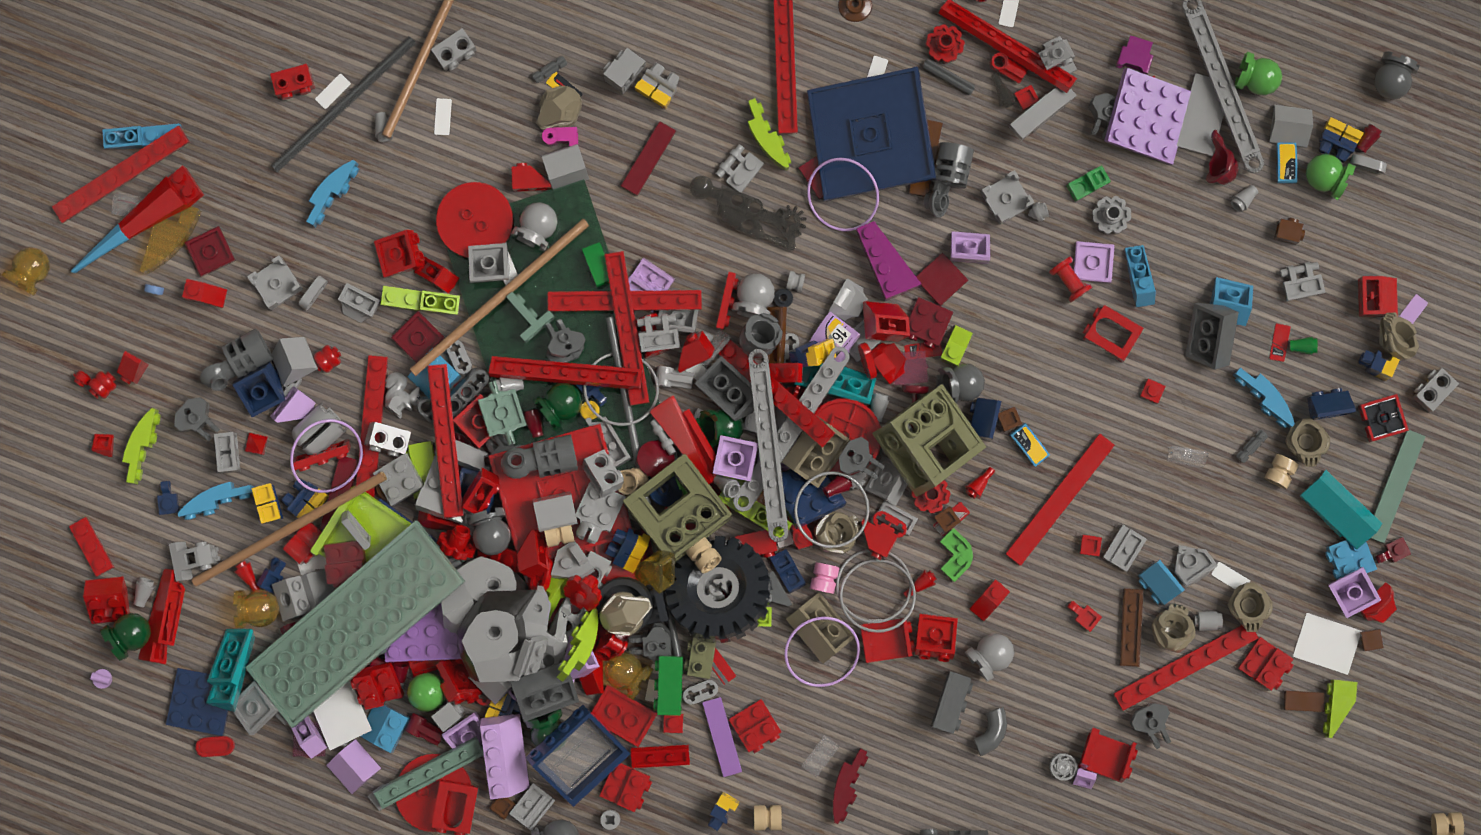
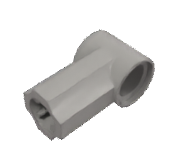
M657 366L656 377L660 387L692 388L694 373L686 371L679 373L678 370H674L671 367Z

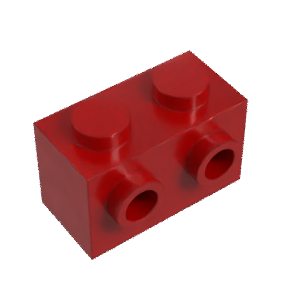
M308 64L270 73L278 99L288 100L293 98L295 94L306 95L315 89Z
M481 468L462 498V508L473 514L486 510L491 497L499 490V476Z

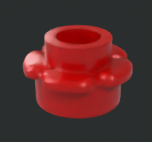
M81 370L73 374L75 377L74 382L82 387L84 385L88 386L89 381L92 379Z

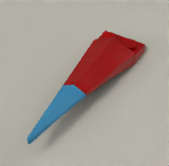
M182 165L169 177L166 176L71 272H78L115 247L163 220L191 207L202 198L204 194L188 169Z

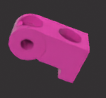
M577 127L547 128L542 133V139L550 147L557 144H569L570 147L578 144Z

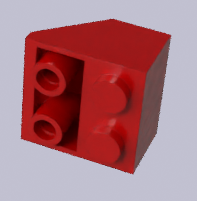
M1362 276L1358 279L1359 317H1384L1386 313L1394 312L1398 315L1397 278Z
M863 302L865 339L899 342L910 336L909 317L898 304Z
M124 576L85 580L83 598L91 624L115 622L120 616L130 613L128 590Z

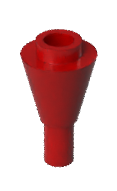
M989 467L983 475L966 485L967 495L973 499H980L989 478L995 473V470Z
M246 561L237 564L234 573L249 585L254 595L260 593L261 590L256 583L251 562L246 563Z
M924 569L914 582L916 592L936 585L935 580L937 578L932 571L929 570L927 572ZM909 589L903 593L906 598L908 597Z

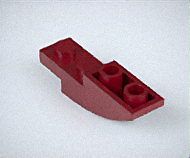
M862 748L858 750L852 764L850 765L844 761L839 771L833 794V818L836 824H839L840 821L844 822L848 814L845 811L849 804L853 805L857 794H855L856 789L850 787V784H855L860 775L857 773L859 767H864L869 758L866 756L867 751Z

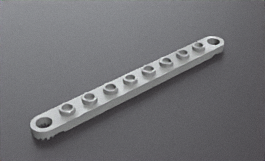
M1184 0L1182 9L1243 165L1249 173H1258L1264 166V160L1202 1L1193 0L1197 3V8L1190 10L1187 7V2L1190 0ZM1257 159L1259 167L1255 169L1250 167L1249 160Z
M836 347L830 352L799 399L813 413H815L849 361V353L844 347ZM840 351L845 354V359L842 362H837L834 359L836 352ZM787 417L777 432L780 463H782L803 431L789 417ZM760 460L753 469L751 481H745L740 488L739 494L734 497V506L739 511L745 512L750 510L764 490ZM742 496L749 499V504L746 507H740L738 504V500Z
M756 349L749 355V367L768 531L773 541L782 542L786 540L789 532L769 361L765 351ZM762 354L764 361L761 364H755L753 362L754 355ZM776 527L784 529V535L780 538H776L773 535V530Z

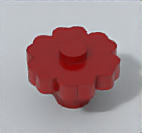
M945 24L934 27L933 33L928 34L926 47L930 49L929 56L934 61L939 62L942 60L945 64L956 61L957 55L963 53L965 44L964 40L960 39L961 31L957 30L955 26L948 28Z
M943 480L936 487L917 497L911 491V496L916 498L914 505L920 511L928 510L930 513L941 511L943 509L942 504L949 503L951 493L946 489L948 483Z
M457 525L452 530L441 532L437 540L440 550L445 555L453 556L457 560H466L467 557L472 558L476 551L473 540L470 538V529L464 525Z
M578 575L571 576L563 587L564 595L570 598L571 604L579 609L583 607L588 611L596 609L602 599L601 590L598 589L599 582L593 575L583 578Z

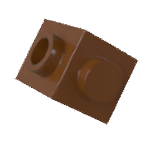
M1288 218V220L1280 219L1277 223L1274 240L1297 245L1300 241H1303L1305 230H1303L1304 224L1299 223V220L1294 218Z

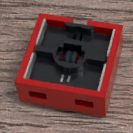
M1397 394L1358 406L1361 419L1366 421L1367 424L1365 432L1369 443L1409 431Z

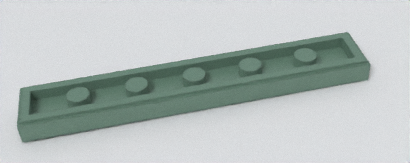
M1411 430L1405 432L1374 512V516L1383 524L1371 539L1385 543L1426 436Z
M476 736L375 789L373 794L381 808L384 809L484 756L483 747Z

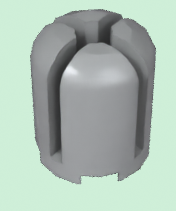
M321 402L293 428V439L295 441L306 427L317 421L326 419L340 421L341 419L330 407L326 410L322 406L324 402ZM329 422L303 446L302 450L308 455L322 453V450H326L348 428L343 429L339 423ZM325 423L315 425L301 436L297 445H302Z

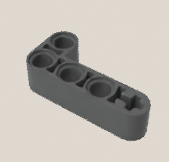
M473 368L450 392L451 401L457 402L456 408L452 409L453 419L488 383L489 376L483 369ZM476 374L481 375L482 380H478L475 377ZM471 381L473 384H475V388L468 382ZM464 387H470L469 394L463 396L461 390ZM426 396L420 397L416 401V409L433 425L431 399ZM429 402V409L421 410L422 403Z

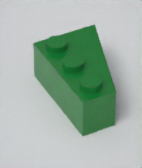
M660 655L659 660L655 659V671H659L658 679H655L654 691H658V699L654 698V710H657V715L681 716L683 656Z

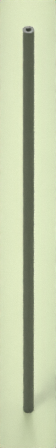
M608 317L605 319L615 367H623L613 317ZM620 388L626 422H632L634 418L628 389ZM635 424L627 425L635 466L639 468L636 457L640 447ZM648 496L646 499L651 505L650 496ZM651 541L659 582H662L666 599L665 581L667 580L662 556ZM667 604L670 617L667 624L670 630L674 656H682L674 616Z

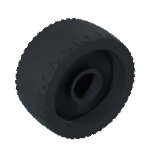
M618 577L608 581L600 588L602 599L596 607L600 624L602 606L612 594L617 592H629L635 597L643 596L649 598L652 608L643 618V624L639 630L648 623L652 615L653 602L650 592L640 581L630 577Z

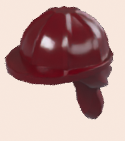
M1214 130L1211 134V140L1215 146V152L1209 162V173L1206 176V181L1208 183L1226 185L1235 180L1238 173V162L1234 158L1233 153L1226 148L1223 137L1218 134L1217 130Z

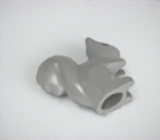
M393 372L385 380V387L389 389L385 396V407L401 419V411L404 408L412 411L410 404L416 406V401L420 398V388H415L410 394L404 391L407 385L406 377L402 373Z

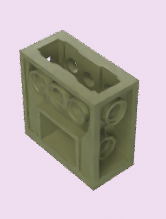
M943 384L921 396L872 433L916 497L936 487L986 448ZM921 415L926 417V422L921 420ZM908 424L913 425V431L908 428ZM937 443L950 460L943 467H941L930 451Z
M685 453L623 500L626 509L646 535L650 536V540L670 566L685 556L686 551L704 537L707 539L732 519V513ZM675 476L687 493L658 515L646 497ZM704 511H708L711 513V517L705 519L701 514ZM694 523L696 528L690 531L686 529V525ZM672 535H679L681 539L674 543L670 540V537Z

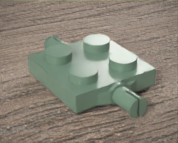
M496 380L489 382L492 394L477 400L488 436L505 435L508 445L515 444L512 432L526 426L515 389L499 391Z

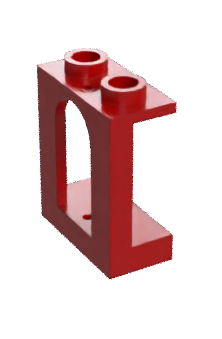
M1103 305L1102 308L1098 307L1092 316L1095 318L1093 323H1088L1082 332L1085 334L1083 340L1087 339L1115 356L1116 360L1122 363L1144 328L1106 305ZM1100 319H1110L1131 332L1122 348L1097 333L1096 324Z
M440 780L431 827L440 833H446L449 830L454 831V835L470 834L479 786ZM448 791L467 794L463 820L457 827L448 826L443 820Z

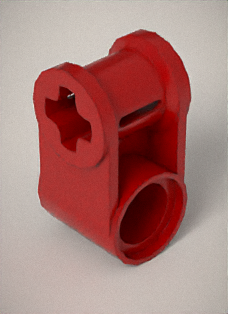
M608 633L601 637L594 655L600 660L609 661L617 656H621L626 650L628 642L620 640L613 633Z

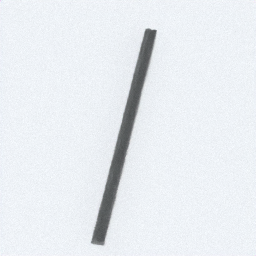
M408 36L403 43L399 44L398 48L394 49L395 51H392L389 56L387 55L386 59L382 60L379 66L377 65L375 69L371 70L372 72L368 73L365 79L363 78L344 98L342 97L341 101L335 104L336 106H333L330 111L328 110L327 114L323 115L320 121L318 120L316 124L314 123L313 127L309 128L308 132L304 133L301 139L298 138L299 140L295 141L294 145L290 146L287 152L284 151L285 153L281 154L280 158L276 159L275 163L271 164V166L277 172L282 167L284 168L285 164L289 163L296 154L298 155L299 151L303 150L306 144L308 145L310 141L312 142L313 138L317 137L318 133L322 132L325 126H329V123L331 124L332 120L338 117L337 115L341 114V112L343 113L342 110L346 109V107L348 108L355 99L357 100L358 96L362 95L363 91L369 88L368 86L371 87L372 83L376 82L377 78L381 77L384 71H388L387 68L391 67V65L393 66L392 63L395 64V62L399 61L398 59L402 58L403 54L407 53L408 49L414 46L415 41Z

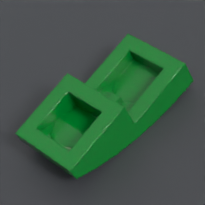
M1101 165L1084 176L1068 183L1066 187L1076 202L1109 184L1111 180Z
M600 242L583 248L584 256L596 286L599 287L609 283L605 254Z

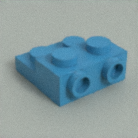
M1347 540L1326 547L1327 552H1325L1328 562L1333 564L1334 570L1332 572L1336 580L1361 567H1364L1366 573L1377 570L1367 542L1357 550Z

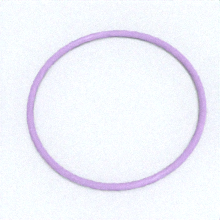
M847 158L830 159L820 164L813 171L809 179L807 197L810 208L814 215L826 226L838 231H853L866 225L875 215L879 204L878 186L872 174L860 163ZM833 161L854 163L861 167L871 178L876 190V204L873 213L863 224L854 228H838L825 222L815 211L810 198V185L815 173L827 163Z
M334 419L317 421L306 427L298 435L292 446L290 465L293 475L303 487L310 491L318 493L336 491L347 485L357 474L363 456L362 443L356 431L342 421ZM325 422L342 424L354 433L359 443L360 457L354 473L342 485L329 490H317L305 485L298 478L293 465V454L297 442L307 430L315 425Z
M833 617L812 618L800 624L789 636L784 652L785 663L790 673L803 684L813 687L831 686L845 679L853 671L859 659L860 645L856 633L845 622ZM817 620H833L843 624L851 631L857 644V655L851 669L840 679L827 684H813L800 679L792 671L787 658L788 646L793 635L804 625Z

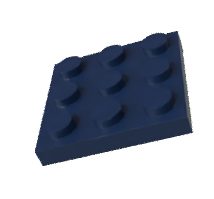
M789 469L782 473L786 514L794 527L798 529L794 514L795 501L800 489L807 480L792 469ZM829 475L826 476L819 488L809 483L802 491L797 506L798 520L801 527L846 505L847 502L841 494L831 496L830 498L824 495L823 488L832 481Z
M177 668L166 725L224 736L229 710L206 703L212 685L207 682L210 674Z

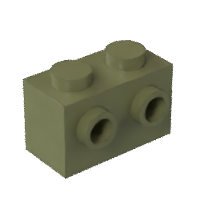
M693 637V641L689 640L687 652H691L690 660L686 659L684 671H688L687 675L710 679L716 641L715 643L705 642L703 638L697 639Z

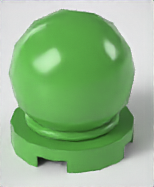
M1245 53L1239 66L1242 72L1240 77L1235 79V88L1242 90L1244 86H1247L1251 92L1263 96L1274 93L1281 85L1283 77L1278 64L1266 58L1255 60V54Z
M1317 155L1308 163L1306 177L1309 185L1323 192L1331 191V197L1338 200L1348 185L1345 182L1349 175H1353L1356 166L1350 163L1343 166L1341 161L1333 155Z
M422 673L415 676L407 687V697L410 704L417 710L425 712L440 708L446 700L440 687L444 680L433 673Z

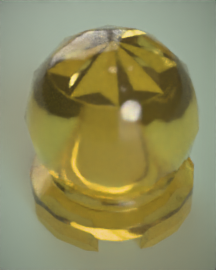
M34 247L23 248L14 256L12 269L10 271L5 269L2 276L34 296L38 291L35 288V284L42 282L50 271L49 258L41 249Z
M259 589L251 591L248 595H245L244 590L234 592L233 606H237V615L233 616L235 628L245 629L247 623L253 627L262 628L272 624L277 619L280 609L276 597L269 591Z
M623 653L621 656L607 661L604 673L606 680L613 688L627 690L628 694L626 697L634 700L642 689L639 685L642 681L649 679L654 669L650 665L642 668L640 660L635 655Z

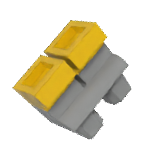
M655 63L650 70L647 68L644 76L636 84L635 91L648 99L651 98V101L666 109L677 91L680 77L671 72L665 80L661 77L665 68Z

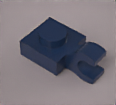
M575 384L578 390L584 395L583 385ZM586 385L588 399L593 397L597 404L602 407L607 402L606 397L599 391L602 386Z
M170 481L160 482L163 495L157 496L159 515L178 513L180 511L178 494H172Z
M273 557L270 563V570L265 568L257 585L275 594L272 584L282 581L283 576L280 573L286 563Z

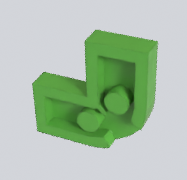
M953 528L940 543L953 554L941 570L955 582L970 567L973 560V551L970 543Z

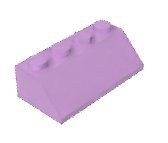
M520 714L481 718L480 730L490 799L511 797L530 788Z

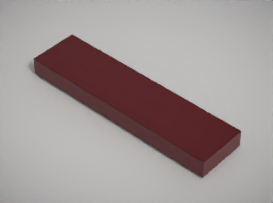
M661 121L658 123L622 183V188L636 196L639 195L675 135L676 130Z
M343 457L338 460L331 489L342 485L352 476L358 465L357 459ZM354 478L344 487L330 492L327 502L348 491L353 485ZM337 508L323 515L320 530L325 529Z

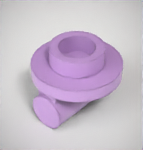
M100 669L92 673L90 680H93V684L98 688H107L112 682V675L108 670Z

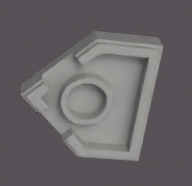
M571 542L557 550L551 576L552 578L569 579L571 576L578 575L583 578L595 570L576 542Z
M1179 545L1174 572L1185 588L1210 574V571L1218 566L1206 549L1189 548Z

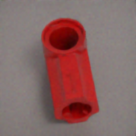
M1003 53L995 54L989 62L990 68L993 71L1003 74L1020 84L1028 70L1009 59ZM995 58L1003 60L1004 64L1002 67L995 65Z

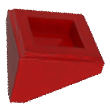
M249 433L245 451L264 455L268 437Z
M94 434L91 450L107 457H113L114 435Z

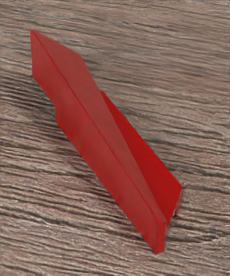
M673 395L654 407L650 413L681 453L686 454L707 483L711 484L718 475L713 474L716 454L690 409L682 412Z
M164 569L148 622L151 635L149 641L140 650L139 660L166 664L167 645L174 646L185 593L183 584L176 582L174 570Z

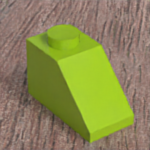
M955 325L940 360L954 367L958 366L973 333Z

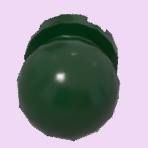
M558 383L547 391L545 399H541L538 396L533 399V402L537 405L536 407L545 420L552 425L551 428L556 431L561 427L559 424L560 420L567 421L579 413L582 406V396L574 385Z
M721 408L714 411H700L699 418L695 419L712 448L718 447L720 436L739 439L743 434V419L734 421Z
M137 613L122 615L115 621L113 628L106 625L100 630L104 641L107 642L109 640L113 646L111 652L119 661L128 658V651H136L143 648L151 635L148 621Z
M561 709L525 722V725L531 728L530 738L535 747L540 745L548 735L564 722L561 719L563 714ZM567 739L563 743H561L553 752L560 750L565 745Z

